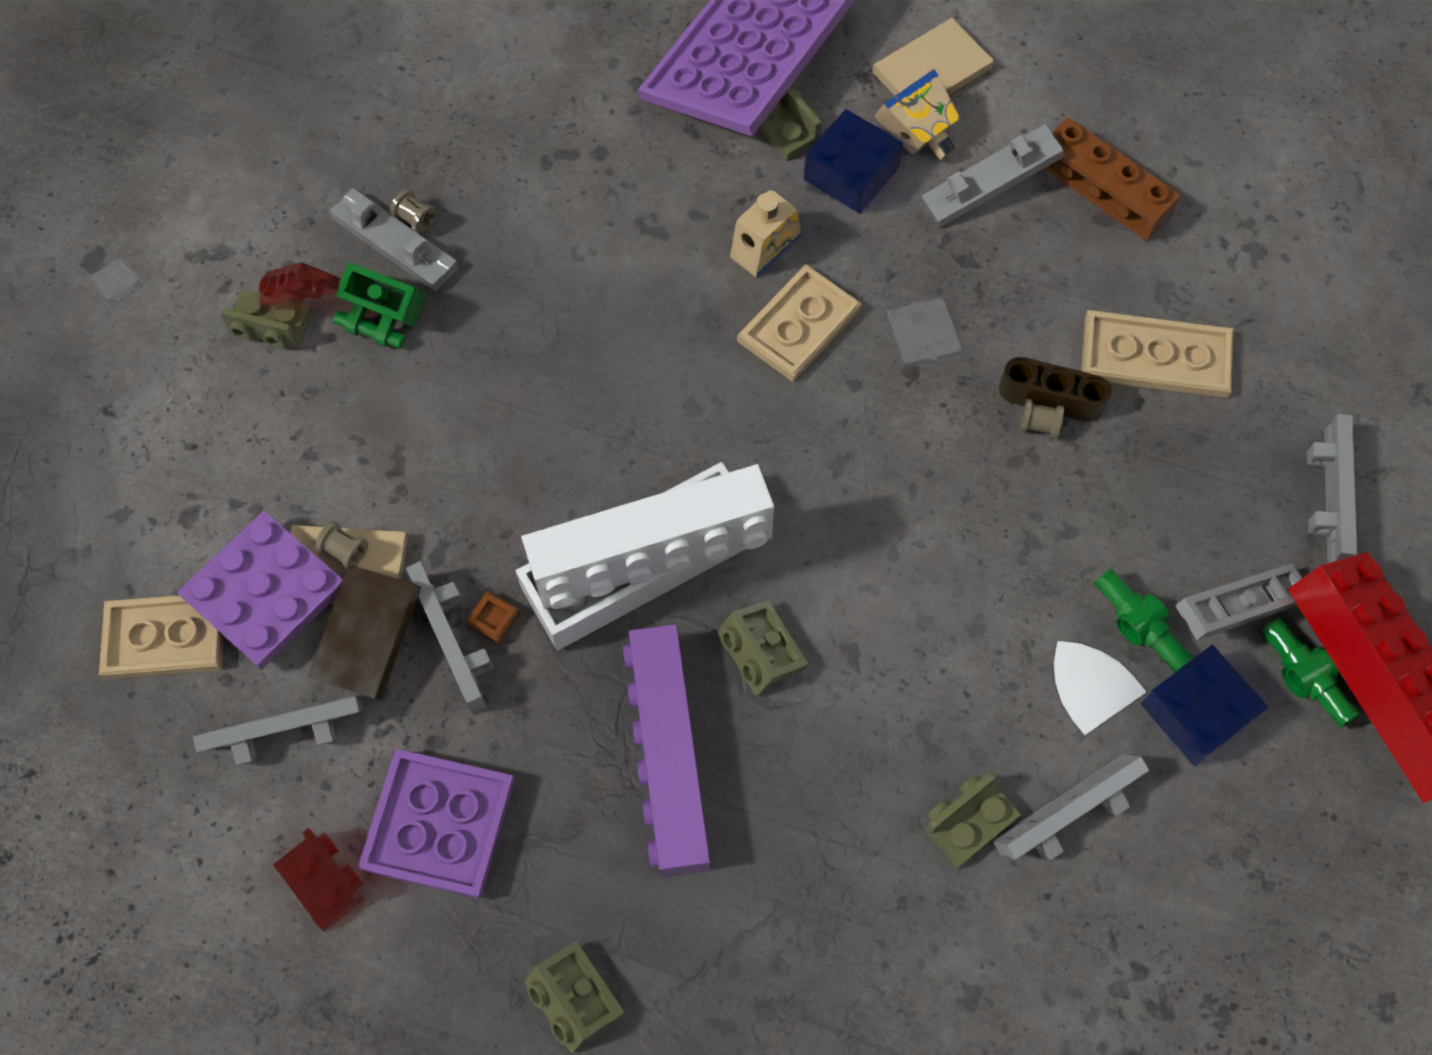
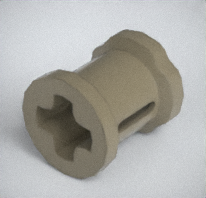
M409 189L399 192L390 206V214L396 219H403L411 224L412 229L418 234L428 232L437 219V209L418 201L415 194Z
M1026 399L1019 431L1026 432L1027 429L1049 433L1051 438L1057 439L1062 424L1064 406L1058 405L1056 408L1033 404L1032 399Z
M331 521L320 532L316 540L315 549L322 554L329 553L342 561L344 567L348 568V565L358 566L367 552L369 543L363 537L355 538L343 531L341 524Z

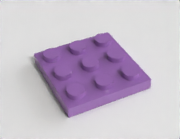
M263 510L177 593L262 670L337 597L343 579Z
M395 748L357 869L361 872L481 900L515 782L514 776Z

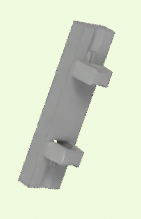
M1044 124L1025 136L1020 135L1010 141V145L965 171H958L949 176L946 182L921 195L923 202L939 228L1062 159L1064 151L1047 125ZM1016 155L1019 156L1021 165L1016 160Z
M354 188L329 210L334 221L434 292L459 269L455 259Z
M1336 414L1333 422L1324 430V442H1314L1309 450H1307V465L1325 468L1326 512H1314L1311 518L1308 519V533L1327 537V563L1357 555L1353 416Z
M420 561L406 567L412 583L421 587L418 597L472 715L486 709L487 706L477 687L478 682L476 678L492 670V662L485 649L463 656L444 614L445 611L463 602L457 586L454 582L434 588Z
M1291 563L1185 597L1176 605V608L1187 621L1196 640H1200L1298 606L1287 589L1301 580L1302 577Z
M361 694L204 732L192 736L196 752L231 745L236 765H241L257 759L253 738L312 724L317 745L333 742L336 740L333 720L339 719L341 716L364 710Z
M1122 754L992 840L1000 855L1008 856L1014 860L1034 847L1042 858L1045 857L1052 860L1064 852L1055 835L1056 832L1100 803L1108 814L1119 815L1130 808L1121 789L1148 772L1149 769L1141 756Z

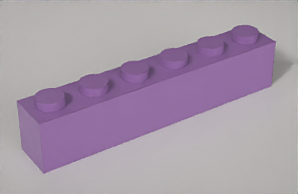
M675 624L629 631L630 644L623 645L626 669H634L635 682L627 684L630 707L638 706L640 720L632 721L635 746L643 745L645 760L637 761L640 785L648 784L650 800L642 801L645 826H654L655 841L647 842L650 867L659 866L661 878L710 871L677 626Z

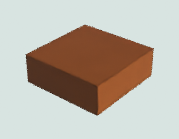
M486 591L465 621V624L469 629L500 645L521 613L518 608Z

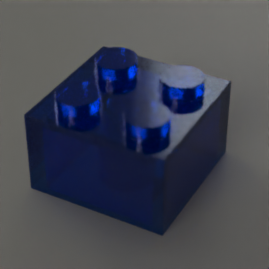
M845 109L805 154L803 180L861 214L899 169L903 142Z
M1213 644L1155 687L1140 704L1194 767L1254 722L1269 708Z

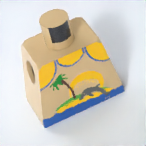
M935 69L885 102L874 115L877 121L913 155L929 145L939 160H942L957 148L946 132L959 120V115Z
M772 190L761 194L757 198V202L743 213L736 222L730 258L757 278L801 237L797 209Z

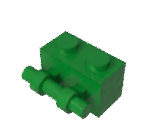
M348 262L335 296L351 303L352 307L349 314L338 310L334 315L333 323L344 327L347 333L355 336L360 333L373 338L376 344L383 347L391 345L401 349L405 343L406 336L394 331L396 321L414 328L427 294L411 285ZM367 310L382 315L379 325L365 320L364 316Z

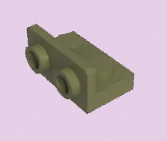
M790 86L759 129L785 160L788 161L820 142L822 119L815 109H810L802 100L798 89L795 86Z
M246 289L242 290L233 310L224 308L221 313V317L229 331L236 337L241 339L252 337L264 340L273 347L282 348L287 346L298 349L313 315L310 305Z
M769 600L732 612L718 630L723 647L732 656L741 671L743 680L750 686L755 696L764 694L771 684L803 672L809 665Z
M991 771L982 779L978 774H975L958 789L962 795L950 804L945 799L928 813L931 821L924 831L956 869H959L1021 816L1019 811L994 784L997 777Z
M577 941L535 965L525 980L531 1002L543 1010L551 1023L554 1037L560 1044L565 1045L570 1053L579 1050L588 1039L619 1020L625 1013Z

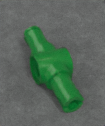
M1112 568L1108 569L1093 583L1117 609L1114 612L1118 616L1116 618V626L1129 642L1137 646L1144 644L1146 648L1151 646L1174 673L1194 657L1169 631L1171 628L1168 624L1170 620L1169 612L1156 597L1150 594L1142 596L1139 592L1135 594Z
M1280 618L1274 620L1262 630L1260 634L1282 659L1281 665L1283 668L1281 675L1284 683L1294 695L1299 698L1308 696L1313 702L1317 700L1340 729L1351 723L1361 714L1338 688L1339 681L1336 679L1338 677V669L1325 650L1318 647L1311 650L1307 644L1302 645Z

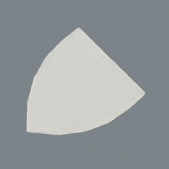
M1057 641L1054 658L1055 684L1063 706L1084 735L1146 693L1137 679L1120 662L1104 652L1079 643Z

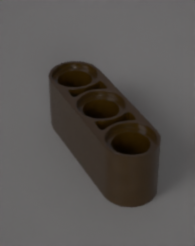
M1015 357L1009 360L999 383L1000 395L1010 403L1024 406L1026 399H1032L1033 404L1053 408L1062 405L1064 406L1063 416L1087 422L1095 421L1101 417L1112 395L1110 383L1099 375L1026 357ZM1012 378H1019L1023 380L1024 383H1018L1014 381ZM1048 387H1055L1061 392H1054ZM1085 396L1094 397L1097 401L1088 400Z

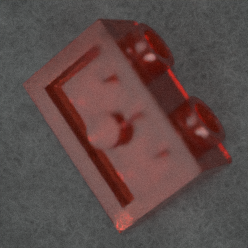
M303 262L267 271L259 284V294H261L259 305L268 308L290 302H304V299L311 297L321 298L324 294L338 291L341 277Z
M308 828L302 832L306 839L276 861L273 866L320 930L325 932L365 900L358 890L364 883L349 864L343 868L334 858V855L340 851L325 832L318 836Z

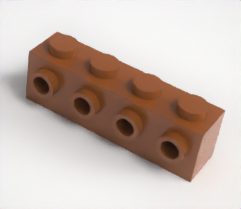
M1069 117L1052 132V135L1064 151V157L1044 168V170L1142 239L1148 241L1172 216L1181 195L1169 184L1151 175L1141 165L1134 163L1118 152L1112 145L1105 143L1089 132L1086 127L1077 124Z

